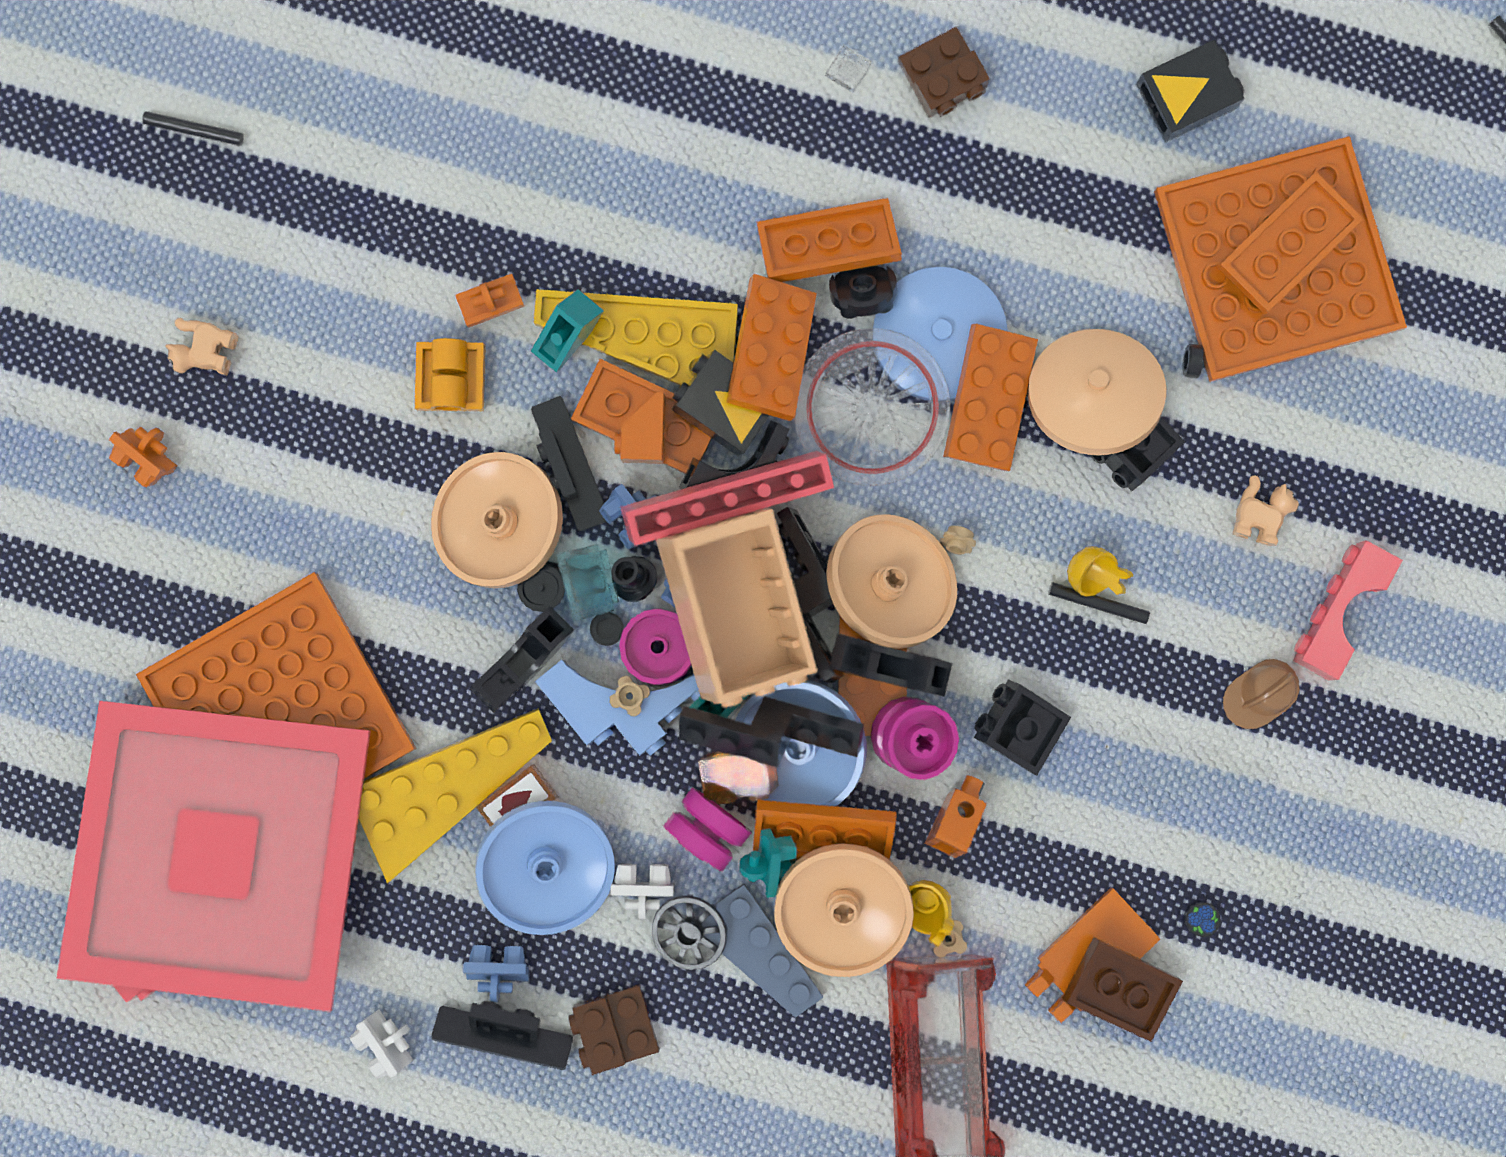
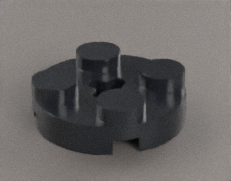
M875 265L839 272L835 277L832 275L829 280L830 299L833 305L840 310L841 316L847 319L887 313L892 310L893 301L897 296L896 275L887 265L886 269ZM865 285L867 289L859 290V286Z

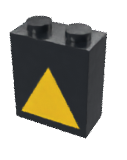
M1215 39L1142 73L1136 83L1165 143L1236 110L1245 99L1243 96V85L1237 77H1233L1228 67V56L1223 48L1218 47Z
M716 350L712 351L708 356L702 353L691 369L695 375L690 383L687 384L683 381L672 398L677 402L671 410L736 456L745 453L770 415L726 403L734 363Z

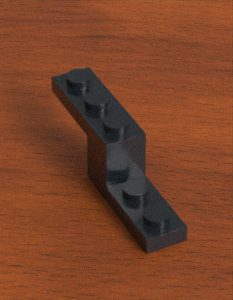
M787 506L776 513L781 521L778 527L783 537L788 542L792 540L797 549L794 556L800 567L804 571L807 569L809 571L792 583L817 672L813 674L818 680L822 679L824 682L833 683L844 675L839 670L829 668L832 653L812 619L814 615L833 605L827 584V562L799 512Z
M764 696L751 725L687 706L683 707L679 715L680 740L777 768L791 739L853 757H858L862 747L864 724Z

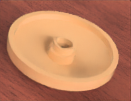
M1106 329L1080 330L1055 340L1037 358L1030 374L1028 386L1030 410L1041 430L1062 447L1087 455L1115 454L1139 444L1157 426L1166 400L1164 373L1154 355L1137 340L1125 334Z
M507 452L479 455L459 466L446 479L436 497L431 518L434 546L445 566L460 579L485 588L496 589L514 586L535 575L553 554L562 530V503L559 493L552 484L548 474L535 463L522 456Z
M888 514L866 517L849 527L838 538L830 552L827 563V584L831 599L842 619L864 639L888 648L914 647L940 632L951 618L957 599V580L953 564L946 550L934 535L916 522L904 517Z
M835 844L821 847L805 854L787 870L776 893L774 916L778 935L786 949L796 960L822 974L851 977L872 972L884 966L898 954L906 943L911 931L913 903L906 879L889 859L866 847L851 844Z

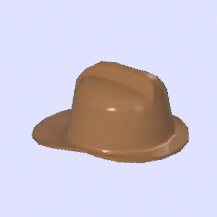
M1266 659L1240 675L1227 687L1223 696V709L1228 719L1236 726L1245 729L1260 728L1274 720L1294 704L1300 691L1299 679L1295 671L1287 663L1277 659Z

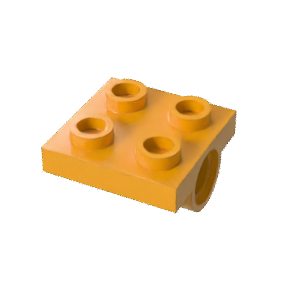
M452 338L434 339L432 342H416L415 409L417 411L484 412L485 344Z

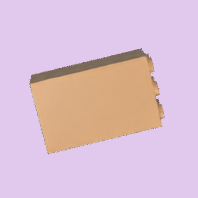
M760 509L656 540L702 699L712 701L713 704L722 703L723 707L733 706L743 702L742 696L751 693H755V696L770 694L776 691L775 685L787 682L788 686L806 682L808 680L807 675L817 672L772 509Z

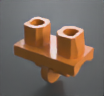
M512 273L455 295L468 328L525 307Z
M139 427L136 431L129 428L121 434L117 431L113 432L109 439L114 444L109 459L123 468L130 466L133 460L139 464L140 467L135 473L134 478L143 487L155 485L162 476L172 474L177 467L173 461L164 455L167 447L161 443L164 432L159 428H154L149 432L142 427Z

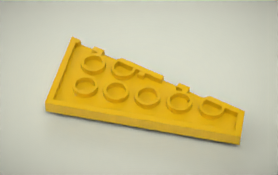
M536 289L534 324L544 328L556 305L574 292ZM583 293L604 310L591 334L582 343L584 346L679 385L683 381L687 384L690 383L695 375L691 369L702 353L708 356L712 351L716 350L734 363L738 304Z
M539 708L363 782L359 820L387 884L552 742Z

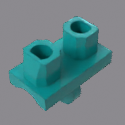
M771 829L761 830L759 851H752L740 859L739 872L742 876L748 878L750 882L762 880L766 884L765 895L767 898L776 897L778 885L787 870L792 866L789 860L796 859L797 848L792 837L775 838Z

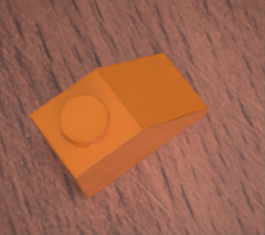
M657 391L621 425V434H615V454H621L620 459L623 463L663 464L664 392Z

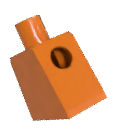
M966 775L960 790L955 788L948 793L924 844L953 858L967 853L987 805L986 802L979 799L985 785L983 781ZM958 807L964 810L965 817L959 814Z

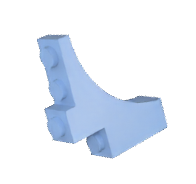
M560 660L535 681L586 745L595 742L599 746L613 734L610 728L615 725L639 755L647 752L651 756L665 745L666 742L662 738L668 733L661 726L660 722L665 719L669 724L680 715L682 711L680 705L690 697L694 702L700 697L695 676L692 675L678 684L650 691L649 696L644 698L641 704V713L637 716H630L627 710L611 706L609 698L615 694L616 690L603 687L586 679L571 668L565 660ZM627 693V699H632L633 694Z

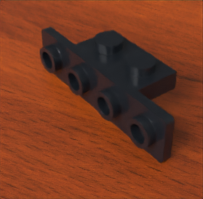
M558 396L533 406L531 411L539 429V437L542 442L536 445L544 464L550 462L554 474L550 475L549 478L558 493H562L567 501L577 529L583 532L606 523L607 521L599 512L604 504L563 398Z
M482 1001L481 1004L472 1002L470 1012L446 1006L439 1007L431 1034L433 1041L554 1069H566L573 1036L540 1028V1018L535 1017V1014L529 1010L516 1009L515 1012L501 1009L502 1007L499 1004L490 1001Z

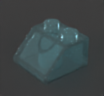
M596 544L556 554L573 622L615 610L613 603L619 602L615 582L608 584L605 570L611 569L606 549L600 551L599 545Z

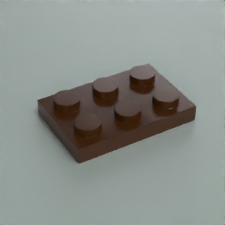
M1093 937L1062 999L1078 1009L1152 1042L1183 981L1163 969Z

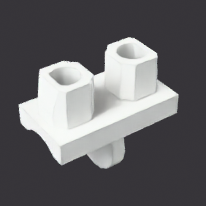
M618 864L615 882L611 884V895L639 896V899L625 900V909L638 910L639 920H646L647 910H659L660 900L647 899V896H673L675 883H671L668 864H650V882H636L637 864Z
M379 1009L357 1024V1030L350 1036V1040L357 1050L362 1051L369 1046L375 1054L376 1058L369 1062V1069L377 1079L389 1075L391 1078L414 1061L407 1051L410 1046L403 1038V1035L410 1031L408 1025L406 1024L397 1029L391 1018L386 1020Z

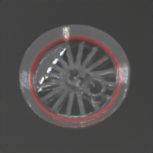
M879 328L850 331L824 344L805 365L794 418L796 430L807 453L819 451L826 454L832 476L842 481L862 486L894 483L905 479L921 469L940 447L950 418L948 385L935 359L913 339L898 332ZM899 356L908 361L910 364L884 390L896 357ZM888 358L878 386H876L875 363ZM865 367H868L869 372L868 387L860 372ZM914 369L919 372L923 382L890 396ZM854 373L861 390H858L845 376ZM839 380L855 396H850L825 385ZM924 388L928 390L930 403H893ZM819 391L850 402L851 405L817 406ZM869 399H872L875 403H881V407L877 409L879 416L877 418H874L871 413L864 412V409L868 407L867 401ZM930 410L927 425L894 413V411ZM817 412H851V414L822 427L819 426ZM855 420L830 446L823 433ZM895 420L924 431L923 436L916 445L897 427ZM861 426L850 457L846 459L836 451ZM884 429L891 430L895 435L893 446L887 449L881 448L877 443V435ZM866 435L870 442V465L855 462ZM904 442L911 450L898 459L895 451ZM877 452L889 454L892 462L877 465Z

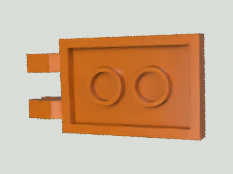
M1110 888L1037 957L1040 961L1038 964L1040 969L1024 985L1036 997L1040 996L1052 982L1065 993L1093 937L1139 959L1161 939L1114 888ZM1063 995L1048 1009L1060 1023L1076 1009V1007L1062 999Z

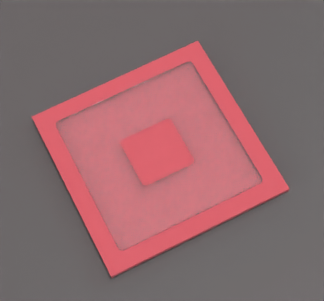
M99 701L56 979L332 1011L370 731Z

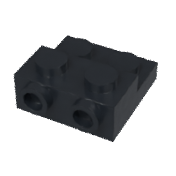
M1161 417L1154 430L1134 447L1115 454L1090 455V457L1097 463H1105L1113 471V481L1121 488L1128 487L1132 492L1149 478L1185 441Z
M1008 679L1006 684H1000L994 690L992 695L994 704L988 714L983 713L975 723L977 733L974 739L1037 776L1071 717L1021 684Z

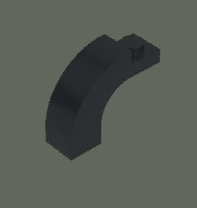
M770 420L752 457L737 468L718 469L693 457L679 488H688L779 462L775 458L777 454L781 455L785 451L789 442L787 434L790 429Z
M837 634L829 668L862 678L945 697L953 663Z

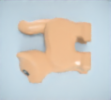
M177 318L175 326L180 331L194 332L191 348L182 344L165 345L169 350L168 360L173 365V370L178 373H185L188 369L197 367L200 369H213L219 374L227 376L231 361L227 360V357L219 355L222 347L234 350L239 336L234 332L221 330L211 323L197 320L185 321L182 318Z
M1253 475L1249 478V486L1243 492L1236 509V523L1233 535L1248 539V537H1251V528L1254 527L1259 529L1256 539L1257 543L1276 546L1279 541L1277 533L1283 524L1284 517L1289 513L1295 512L1298 509L1299 502L1295 499L1293 491L1287 489L1286 484H1283L1281 487L1277 486L1270 496V505L1255 499L1261 483L1259 477Z

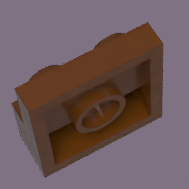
M957 26L902 54L897 60L928 118L936 114L939 117L949 114L956 109L957 103L966 98L968 101L979 98L986 92L985 88H987L990 81L974 50L970 51Z
M640 984L574 1004L572 1007L574 1014L568 1015L573 1035L580 1034L583 1047L578 1049L583 1069L590 1067L592 1075L624 1066L627 1062L660 1051Z

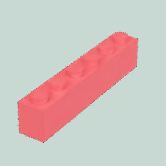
M813 451L621 506L620 509L628 538L636 546L833 489L834 484L826 454Z

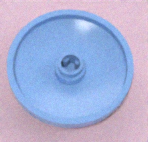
M931 267L910 273L897 282V296L893 301L892 310L887 313H878L875 316L873 340L890 342L913 353L931 373L938 390L939 402L955 400L971 324H980L1007 331V322L999 300L992 290L977 277L955 268ZM873 346L880 367L898 388L916 398L934 401L931 385L925 373L916 362L895 349Z
M810 680L788 686L787 682L775 685L776 691L770 694L752 696L742 707L735 719L736 721L751 725L764 696L861 723L855 710L840 694L821 683ZM863 730L862 747L858 757L791 739L778 768L772 766L773 781L742 785L756 801L758 799L837 806L849 796L863 774L867 757L865 732Z
M558 801L532 802L521 805L504 814L490 827L482 839L475 863L477 888L483 903L490 913L506 926L516 931L533 935L561 933L589 919L607 898L615 872L613 851L602 826L584 810Z

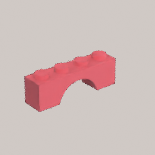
M1367 540L1350 545L1342 558V562L1345 565L1340 574H1335L1327 585L1326 592L1329 595L1324 604H1319L1311 615L1310 621L1313 624L1308 634H1302L1295 645L1294 651L1297 654L1293 661L1329 681L1339 680L1355 651L1348 642L1343 630V615L1347 605L1361 592L1387 590L1403 560Z

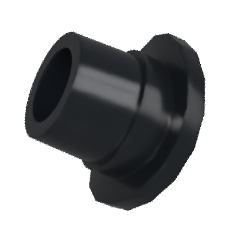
M631 556L620 558L613 564L611 569L613 589L621 599L627 602H638L645 599L656 586L658 579L657 569L651 561L644 557Z
M544 565L535 575L517 585L519 599L526 607L533 611L544 612L549 606L554 609L560 604L564 597L565 584L563 577L556 569L549 565Z

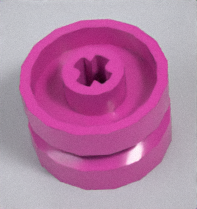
M663 609L646 610L633 617L624 628L619 644L621 660L629 673L640 681L654 685L671 684L685 676L692 665L679 619L674 612ZM655 641L663 642V652L659 654L652 651V643Z
M904 696L890 701L879 710L872 724L871 741L874 752L884 764L911 779L927 780L940 775L951 765L957 754L959 735L956 723L947 712L919 698Z
M692 787L682 800V804L695 817L694 821L681 812H673L663 827L687 851L723 872L732 860L733 855L719 840L723 838L735 847H742L752 832L729 812Z

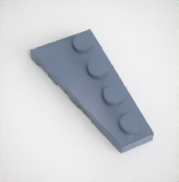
M742 884L714 904L728 928L727 942L722 954L796 1018L823 998V995L800 962L786 949L778 935L777 929L745 884ZM710 914L702 923V926L711 927L718 926V924ZM720 933L704 935L705 938L719 946Z

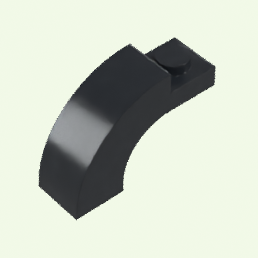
M549 606L526 627L515 644L471 685L470 690L495 713L548 663L571 636L574 629Z

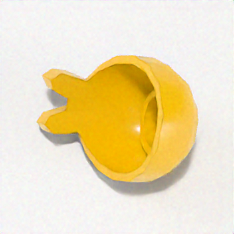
M1088 546L1078 551L1072 557L1067 568L1068 581L1072 588L1080 595L1086 597L1094 596L1108 587L1116 595L1125 594L1126 588L1119 580L1133 577L1131 571L1118 566V561L1112 553L1096 546Z
M920 880L913 882L909 886L913 903L912 928L917 932L930 935L928 940L936 947H939L945 936L951 934L954 926L951 895L943 886L933 881Z

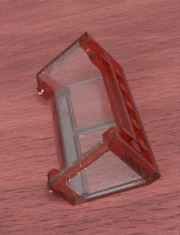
M970 954L947 955L942 958L938 956L893 958L886 965L896 1157H1004V1142L996 1132L990 1130L983 991L990 990L996 979L993 957Z

